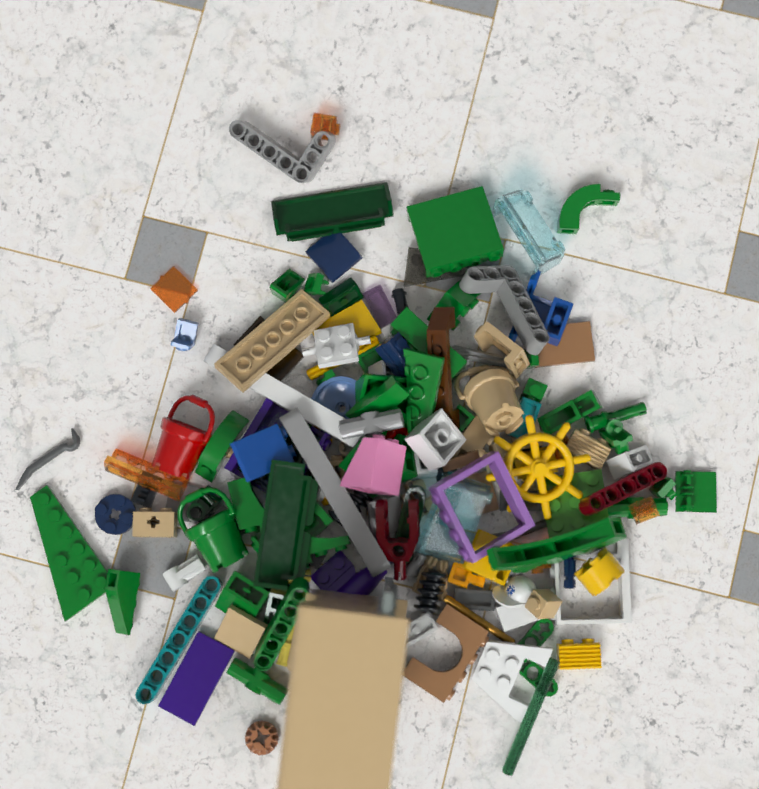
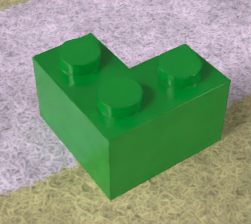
M461 280L452 286L436 305V307H455V328H451L452 331L461 323L459 318L461 316L464 318L479 303L477 298L481 294H468L462 291L459 286ZM432 312L430 313V315H429L428 318H427L428 321H430Z

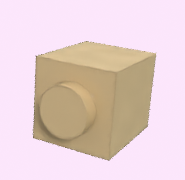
M533 589L524 607L537 619H551L555 617L563 601L549 589Z

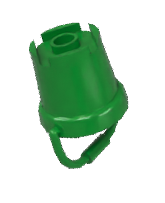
M201 487L186 495L185 499L181 501L178 507L177 518L185 536L189 541L195 543L210 569L215 573L219 571L218 569L226 568L244 558L249 552L234 520L236 518V511L229 498L218 488ZM208 492L216 493L224 500L228 507L227 509L189 529L186 527L182 517L185 504L204 496Z

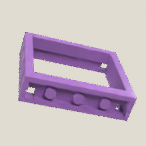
M499 451L488 452L428 487L431 492L432 502L440 510L439 516L450 529L448 531L449 536L457 543L459 547L458 553L462 555L466 562L475 563L487 555L486 550L492 547H501L535 526ZM489 465L518 525L474 551L444 490Z

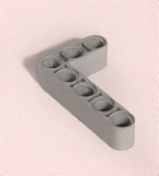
M235 120L229 126V132L232 137L299 183H307L314 179L336 142L335 136L331 132H317L301 158H299L247 121ZM240 124L243 126V133L241 135L237 131ZM256 135L259 137V144L257 146L253 143V138ZM323 135H326L328 138V143L325 146L321 143ZM271 146H273L275 149V154L273 157H271L269 154V149ZM313 152L318 156L315 163L311 161V154ZM287 157L291 160L289 168L285 166V159ZM303 168L307 172V177L305 179H303L300 175V172Z
M509 265L478 266L467 269L459 282L461 290L468 294L497 292L525 350L529 354L538 355L549 341V334L517 271Z

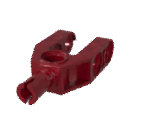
M376 499L377 543L387 560L392 561L394 564V580L399 581V577H401V580H406V562L410 560L420 538L419 500L407 499L409 505L407 518L409 537L391 538L389 536L388 500ZM400 545L404 548V551L397 552L394 546Z

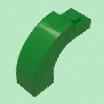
M592 184L576 190L568 197L560 211L557 221V233L577 234L580 213L583 209L592 205L617 206L620 201V193H616L614 190H603V192H600L601 184Z
M232 410L218 426L198 460L199 464L195 473L212 483L226 456L232 449L230 444L238 441L243 436L250 420Z

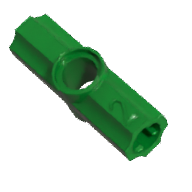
M630 497L608 507L609 517H627V519L645 518V516H666L668 512L666 498L644 499V497Z
M236 657L226 672L245 684L244 686L258 695L262 694L278 705L282 703L288 692V688L271 679L270 675L258 670L256 667H251Z

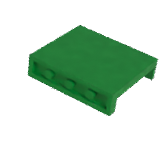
M483 186L406 207L407 218L415 235L425 267L426 278L439 277L449 271L457 272L467 266L476 267L482 262H494L503 257L504 247Z

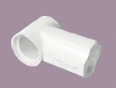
M196 554L181 565L170 568L162 575L172 592H175L188 584L189 580L205 571L206 567L198 554Z

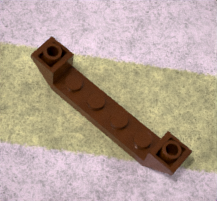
M434 307L427 328L428 354L445 358L434 413L442 408L459 429V409L452 407L449 329L455 328V307Z

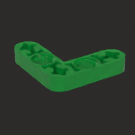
M549 619L536 621L517 644L525 645V640L528 637H533L536 640V646L541 647L554 631L552 621ZM547 622L549 624L547 626L549 631H543L539 635L543 637V639L540 641L538 636L532 634V631L535 630V632L538 633L541 629L539 624H545ZM529 660L530 663L524 667L523 671H519V674L544 696H554L558 691L557 682L537 663ZM530 667H536L538 670V676L534 679H530L527 676V670ZM543 674L546 676L543 678L546 683H553L551 686L553 690L551 692H544L545 686L539 682L538 686L535 684L541 679Z

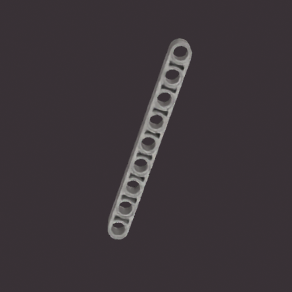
M295 408L280 417L279 419L372 577L374 578L389 569L391 565L345 487L340 486L341 480L299 409Z

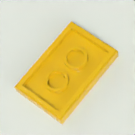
M362 300L328 318L316 329L353 323L355 334L358 338L369 335L370 339L382 333Z

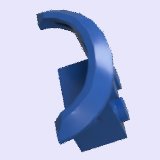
M538 271L530 277L526 291L549 334V341L547 343L558 347L574 303L557 297L550 301L533 295L541 271ZM512 326L508 337L515 342L518 334L514 326Z

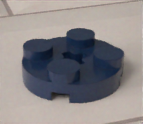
M111 494L101 499L96 505L95 521L98 527L105 533L121 535L133 527V512H137L129 498L120 494ZM114 509L121 511V514L118 515V520L111 518L112 510Z

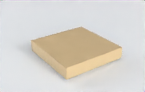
M231 604L214 639L250 659L267 624Z

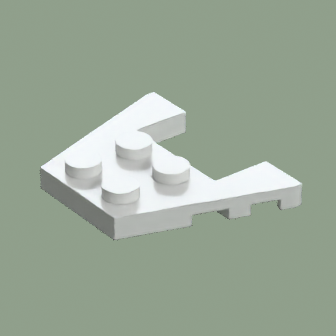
M488 640L471 679L512 717L522 723L529 704L509 694L524 659L527 658L546 667L553 648Z

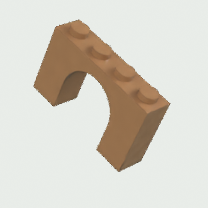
M448 604L444 606L435 622L452 632L459 639L462 652L458 663L449 670L436 671L412 656L403 671L405 678L443 703L446 699L448 701L451 700L456 692L453 689L457 682L461 683L467 674L465 672L468 664L473 665L478 657V654H476L480 646L483 648L490 638L487 636L489 631Z

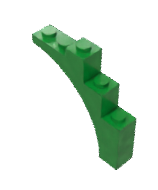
M244 477L227 482L232 504L236 511L235 515L239 530H245V534L257 531L258 526H260L261 530L264 507L257 498L251 481L246 482ZM349 536L335 538L311 537L306 569L310 568V563H313L312 554H315V557L327 555V550L335 548L336 552L348 549L347 545L351 544Z
M608 517L562 535L520 545L492 547L486 550L492 571L512 570L513 573H523L543 564H557L575 555H589L626 538L627 535L621 517Z

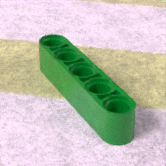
M299 577L291 582L257 645L254 666L258 670L266 671L272 667L295 625L298 605L300 601H305L306 593H309V582L305 578Z

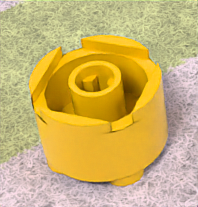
M604 547L596 554L595 558L592 559L590 557L574 574L592 596H596L607 589L611 582L621 577L625 570L611 552Z

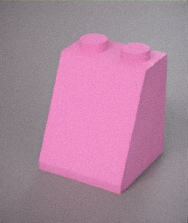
M373 434L372 438L363 437L341 480L340 486L368 494L399 496L406 446L400 445L399 441L395 439L385 440L383 435Z

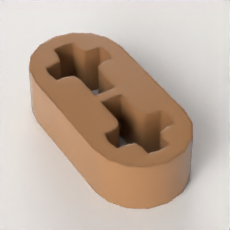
M478 450L453 456L442 467L443 472L466 466L480 458Z

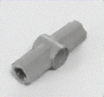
M401 409L381 413L376 411L361 414V417L339 421V431L342 439L363 435L365 437H372L373 434L380 435L383 431L404 428Z

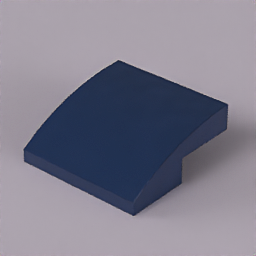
M342 233L324 236L305 251L307 256L332 283L363 258Z

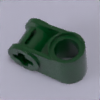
M206 493L192 502L186 510V518L193 523L200 522L217 506L222 498L216 493ZM192 508L200 509L201 516L199 518L191 516L190 510Z

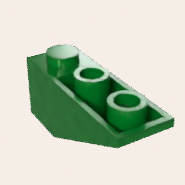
M108 569L105 592L116 633L131 634L141 573Z

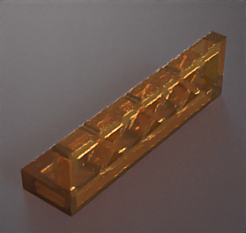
M117 448L112 456L107 455L104 461L105 471L176 501H180L190 482L184 476L180 478L159 470L160 466L156 465L153 467L152 463ZM118 456L123 457L126 459L127 463L120 461L116 458ZM142 465L145 467L146 471L139 469L135 466ZM159 472L163 474L164 479L154 475V473ZM178 480L180 482H183L182 486H180L178 484L173 483L172 481Z

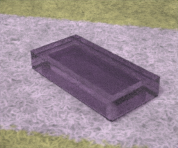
M381 285L363 293L380 329L389 326L397 318Z

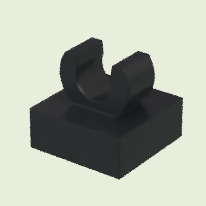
M138 482L131 501L151 508L158 489Z

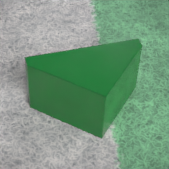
M289 268L271 283V293L286 303L297 293L306 279Z

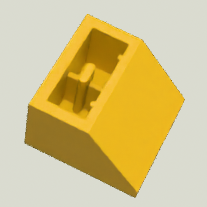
M478 529L472 542L474 551L496 539L497 536ZM507 542L501 547L513 546L514 544ZM488 555L475 563L464 561L462 566L502 586H505L511 570L492 571Z

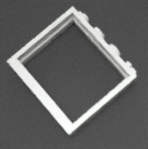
M628 539L621 540L622 557H617V561L625 570L622 576L618 578L620 617L562 618L560 605L555 617L551 618V620H554V624L632 623ZM557 563L549 566V578H553V587H550V590L561 599L560 565Z

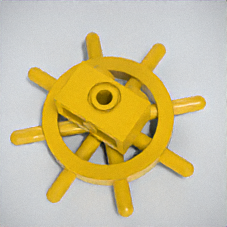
M527 415L525 418L527 434L517 438L512 444L500 436L494 437L493 441L506 450L503 461L522 499L532 503H541L543 517L549 520L552 517L549 501L558 498L565 491L577 499L583 497V492L570 483L574 475V465L589 462L591 455L572 456L569 448L562 442L571 428L570 423L565 422L554 436L545 432H536L533 416ZM538 441L548 442L550 444L548 446L539 448ZM530 443V450H520L522 447ZM556 449L560 451L563 457L562 459L556 460ZM560 467H564L562 478L555 474ZM493 473L486 475L487 481L496 480ZM514 477H516L518 480L521 479V481L523 482L521 487H519V485L516 483ZM545 478L555 483L556 486L547 491ZM536 479L539 493L528 492ZM508 505L506 509L509 513H512Z

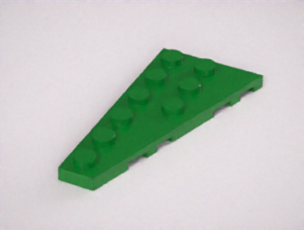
M46 485L32 495L30 499L63 618L67 622L106 594L105 585L108 571L51 488Z

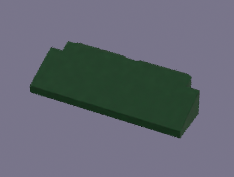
M387 182L271 201L276 236L286 234L287 242L385 226L384 218L393 217L392 199Z
M279 460L271 461L253 586L287 590L289 580L305 577L311 536L308 532H304L305 526L313 523L318 489L317 481L312 479V476L304 475L305 464Z

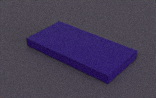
M198 631L158 707L195 726L235 650Z

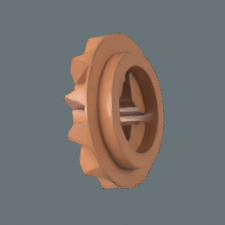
M267 721L253 723L245 734L246 746L257 755L269 754L278 743L276 728ZM258 729L262 735L270 734L265 739V747L260 741L253 742L258 737Z

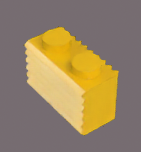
M594 638L582 639V643H574V639H563L561 644H556L557 668L559 670L602 668L600 643L595 642Z

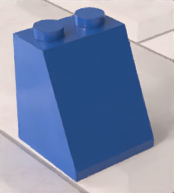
M275 424L230 444L246 482L270 473L272 460L295 461L293 457L297 455L293 446H288L285 438L288 437L284 426L280 427L279 424Z

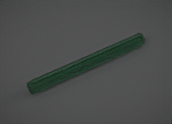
M550 657L544 668L502 768V772L508 776H512L559 666V661L555 658Z

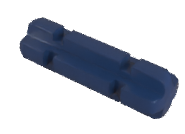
M576 555L564 560V588L574 589L576 587V580H574V577H576L574 574L576 572V560H574V557Z

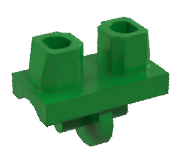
M611 418L606 422L605 430L599 431L600 437L609 443V447L615 448L617 454L630 451L628 442L633 441L632 435L623 429V424L619 419Z

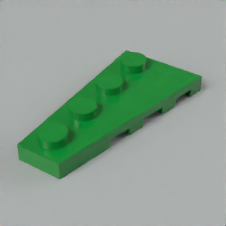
M405 348L406 366L404 369L407 387L405 388L409 393L407 397L408 406L406 407L407 430L410 433L435 411L445 358Z

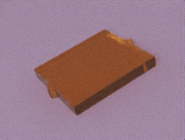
M174 266L164 276L161 275L160 280L150 288L174 313L184 304H188V300L198 291Z

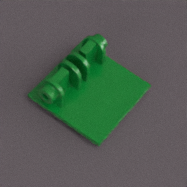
M675 471V492L677 494L675 496V512L717 513L716 472Z

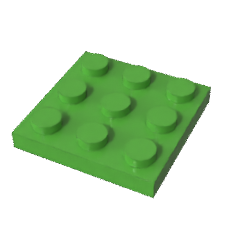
M602 469L574 473L570 484L583 492L581 499H577L565 491L558 498L549 501L552 515L551 519L546 520L549 538L586 527L609 517L608 508L591 516H585L579 510L580 500L604 488ZM545 478L546 488L549 491L556 484Z

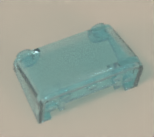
M444 472L441 480L454 472ZM466 477L444 490L471 543L485 504L490 505L494 493L490 492L491 486ZM432 503L415 551L463 564L464 559L458 553L459 547L449 536V527L441 520L438 506Z

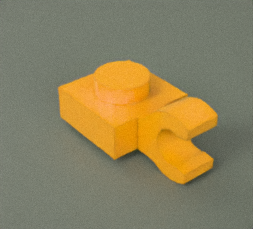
M453 563L448 578L449 583L468 588L469 583L483 588L485 583L484 577L472 574L473 572L462 567L463 564Z

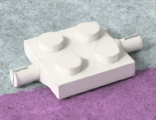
M353 323L314 330V347L302 348L303 357L316 355L319 369L359 361V346L371 344L369 335L358 338L355 334Z

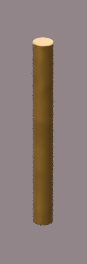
M448 594L443 598V602L489 631V633L501 641L515 642V639Z

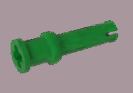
M640 402L612 412L601 411L600 414L592 417L585 416L584 422L587 431L592 434L595 430L604 428L606 422L611 418L625 421L647 414V409L644 402Z

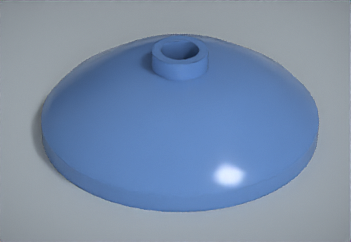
M344 376L330 378L316 388L311 399L345 419H349L345 414L356 404V380ZM340 407H346L344 412H339Z

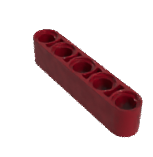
M655 462L583 498L579 502V510L585 516L598 513L663 480L667 476V469L663 463Z

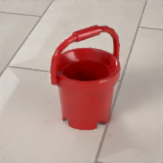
M186 395L180 397L173 404L168 417H163L161 422L162 432L151 464L153 467L156 466V463H159V470L180 478L185 473L187 474L186 479L190 480L204 448L212 437L211 433L215 423V413L207 400L195 395ZM189 400L193 404L206 408L210 416L207 431L173 419L177 407L182 402Z

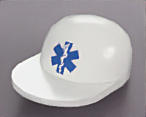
M524 575L513 576L505 586L497 585L494 587L492 596L497 603L505 607L525 606L533 589H536V585L530 578Z

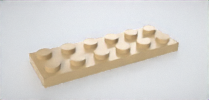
M301 289L215 362L214 366L244 393L330 318V312Z

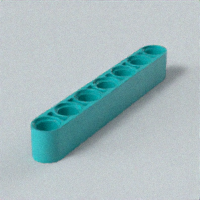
M208 576L202 581L138 687L136 699L139 703L149 704L159 695L221 592L223 583L219 577ZM212 579L217 582V588L214 591H210L207 587L208 582ZM200 597L206 599L207 604L204 609L197 607L196 602ZM189 615H192L196 620L193 627H188L186 624V618ZM179 633L185 638L182 645H178L175 642V636ZM166 652L173 654L174 659L172 663L165 662L164 655ZM155 670L162 672L163 677L160 682L155 681L153 678ZM144 688L151 691V698L149 700L144 699L142 696Z

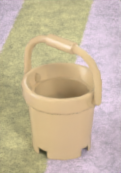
M482 365L468 368L467 371L460 373L456 377L454 388L459 399L464 400L466 405L476 413L490 435L500 436L499 432L503 431L506 434H510L523 423L522 414L524 415V412L515 393L519 383L510 374L508 369L496 365ZM468 375L474 376L465 385L462 394L459 388L460 380Z

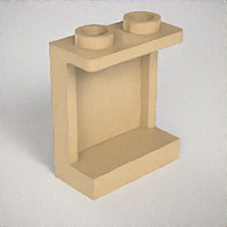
M488 321L476 330L474 338L481 351L486 352L492 345L506 355L504 362L510 374L516 379L530 365L524 350Z

